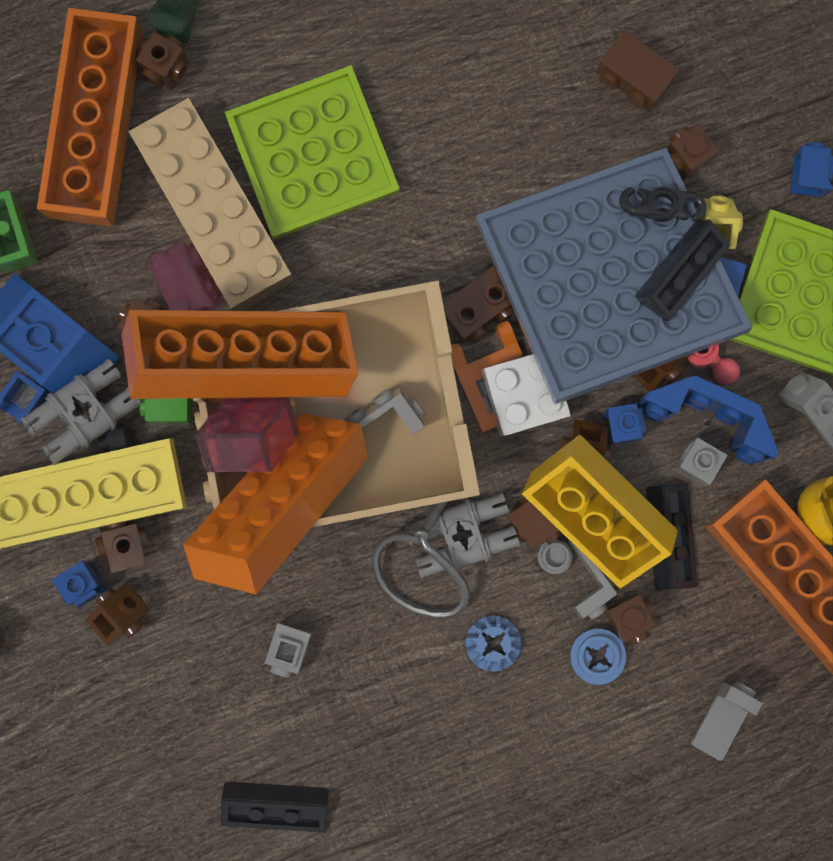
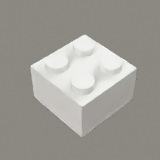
M533 354L481 370L500 436L571 416L566 401L554 404Z

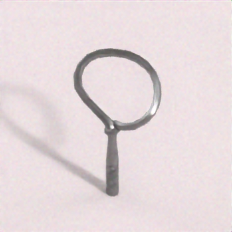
M447 502L432 504L421 528L416 529L413 534L394 532L382 537L376 544L372 554L374 576L381 589L400 606L411 612L432 618L458 616L467 607L470 596L467 580L429 542L431 539L429 531ZM393 541H408L421 545L459 585L461 592L460 602L455 607L449 609H431L417 605L402 597L393 590L382 573L380 566L382 549L386 544Z

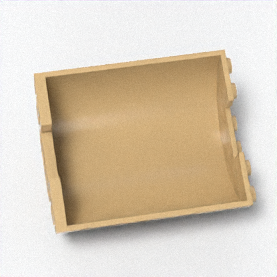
M439 281L279 310L281 312H346L359 374L346 397H292L296 403L293 406L295 408V417L291 419L292 421L301 413L344 420L355 410L362 408L365 411L375 404L373 399L382 391L388 388L393 391L398 387L408 400L414 397L425 413L421 417L424 428L414 435L394 407L362 428L368 459L312 527L480 495L466 423L464 424L452 364V348ZM193 398V401L198 403L200 410L194 413L198 433L204 434L206 446L201 447L203 464L205 468L209 467L211 469V472L207 473L208 481L203 482L204 495L207 503H213L214 509L280 437L274 433L267 439L262 432L257 435L252 431L244 420L247 416L244 412L248 403L247 400L241 409L209 401L207 398ZM273 409L263 411L268 420L276 416V412Z

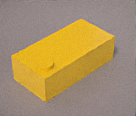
M578 435L531 471L522 495L620 589L672 554L678 530L581 435Z

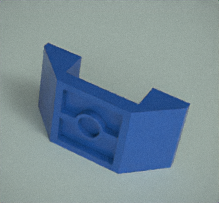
M16 273L1 288L0 352L51 393H55L73 381L75 375L81 374L85 376L107 359L114 364L113 368L120 361L121 357L86 331ZM74 403L75 408H76L75 410H76V411H79V409H80L81 407H79V405H76V404Z
M694 375L648 392L636 402L639 409L642 408L643 416L655 422H660L661 419L666 421L677 415L682 403L699 412L706 409L715 413L714 418L721 423L729 426H734L735 423L739 424L728 448L736 452V459L749 465H755V462L763 463L777 457L778 449L761 406Z

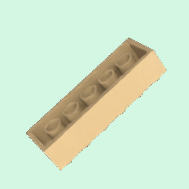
M189 98L128 131L232 311H244L294 282L289 269Z

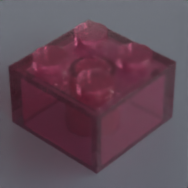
M290 397L223 398L195 433V438L207 472H272L300 432Z

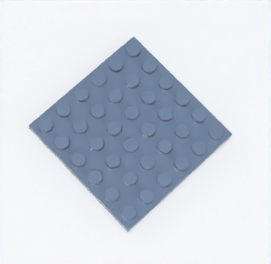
M667 148L476 215V224L554 404L564 402L749 333L752 329L751 323L720 259L670 321H665L634 297L695 223L692 221L691 216L697 210L692 202L684 205V211L689 215L688 220L673 218L668 222H657L653 219L629 216L621 209L619 204V197L622 191L628 187H632L635 190V193L628 198V203L632 206H640L642 204V199L637 194L638 189L641 188L653 191L657 187L666 186L674 190L687 191ZM659 197L653 201L655 208L659 211L667 212L672 209L671 201L665 197Z

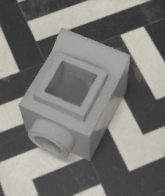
M278 622L265 664L272 666L271 673L290 678L291 673H300L313 632L302 631L286 626V623Z

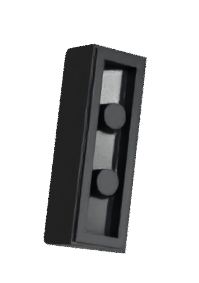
M711 220L695 222L634 297L665 321H670L731 244Z
M689 484L647 487V501L678 530L672 554L653 566L655 589L666 590L698 587Z
M225 782L221 797V826L326 833L329 790L317 787Z

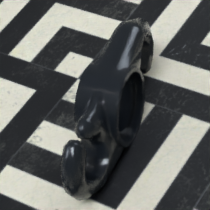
M666 186L657 187L653 191L643 188L638 189L637 194L642 199L640 206H632L628 203V198L635 193L632 187L623 190L619 197L621 209L629 216L653 219L657 222H668L673 218L688 220L689 215L684 211V205L690 202L698 206V211L691 216L692 221L698 222L705 216L707 211L705 200L697 193L674 190ZM665 197L671 201L672 209L667 212L659 211L655 208L653 201L656 198Z

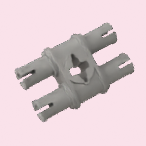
M109 359L85 376L81 374L75 375L73 381L55 393L47 394L45 403L20 418L25 428L28 427V432L33 437L58 419L64 420L67 424V431L41 447L46 456L60 448L49 456V460L53 465L58 464L60 460L79 447L81 449L90 447L89 444L108 430L116 429L115 426L118 425L117 421L142 404L139 399H131L124 403L130 399L129 387L106 404L98 402L96 393L121 377L117 368L113 369L112 366L114 364ZM74 403L81 408L89 407L88 419L81 415L74 416L76 409Z
M502 492L473 502L472 499H466L465 503L444 509L429 531L430 538L440 536L441 539L444 538L446 545H443L444 549L439 550V552L458 570L483 560L485 563L489 562L493 554L514 547H520L517 537L503 541L504 538L517 534L513 525L484 535L483 532L480 533L478 529L482 521L503 514H509L507 504L492 508L493 505L506 501ZM425 519L404 524L406 533L421 528ZM457 521L463 530H470L471 536L466 538L467 550H465L460 541H453L452 535L457 533ZM429 554L414 558L417 567L431 563V566L418 570L421 579L445 571Z

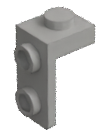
M800 371L788 382L787 386L778 396L785 405L805 413L828 446L833 448V391L827 382Z
M398 387L393 391L390 388L382 391L373 399L375 404L365 411L359 408L344 419V421L361 424L363 428L394 407L414 435L424 428L421 417L425 413L414 397L408 400Z
M568 540V544L599 585L598 588L571 606L579 618L584 619L589 616L592 620L608 609L605 603L617 595L613 588L616 584Z
M737 682L734 687L722 683L691 744L717 760L722 761L747 714L751 713L757 716L763 704L753 698L756 691L740 682Z

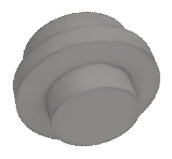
M556 539L550 544L545 542L538 551L539 565L548 573L560 574L570 567L572 551L561 540Z

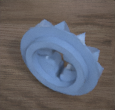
M486 616L477 620L470 627L466 636V651L471 661L485 671H502L514 664L521 651V637L514 624L500 616ZM484 632L486 635L494 638L504 632L505 634L501 637L502 640L499 644L505 654L502 655L500 652L492 650L483 656L482 654L488 644L485 641V637L481 634Z
M601 628L586 630L575 639L570 651L572 668L582 680L590 684L603 685L610 683L622 673L625 667V647L618 636L608 630ZM607 644L603 656L610 665L607 666L597 662L588 669L592 656L588 654L589 651L586 650V647L599 650Z

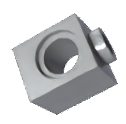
M697 437L689 441L673 470L701 487L709 486L728 455Z

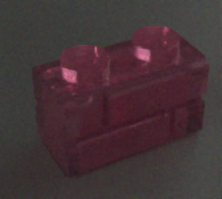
M179 242L146 259L170 310L212 311L216 308L212 299L218 297L210 278L203 280L198 268L204 265L195 247L189 250L185 242Z

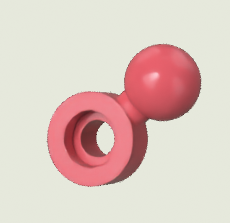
M718 344L709 347L708 352L705 354L695 352L686 359L690 366L697 369H704L710 366L714 379L722 385L733 384L740 376V367L735 360L718 356Z

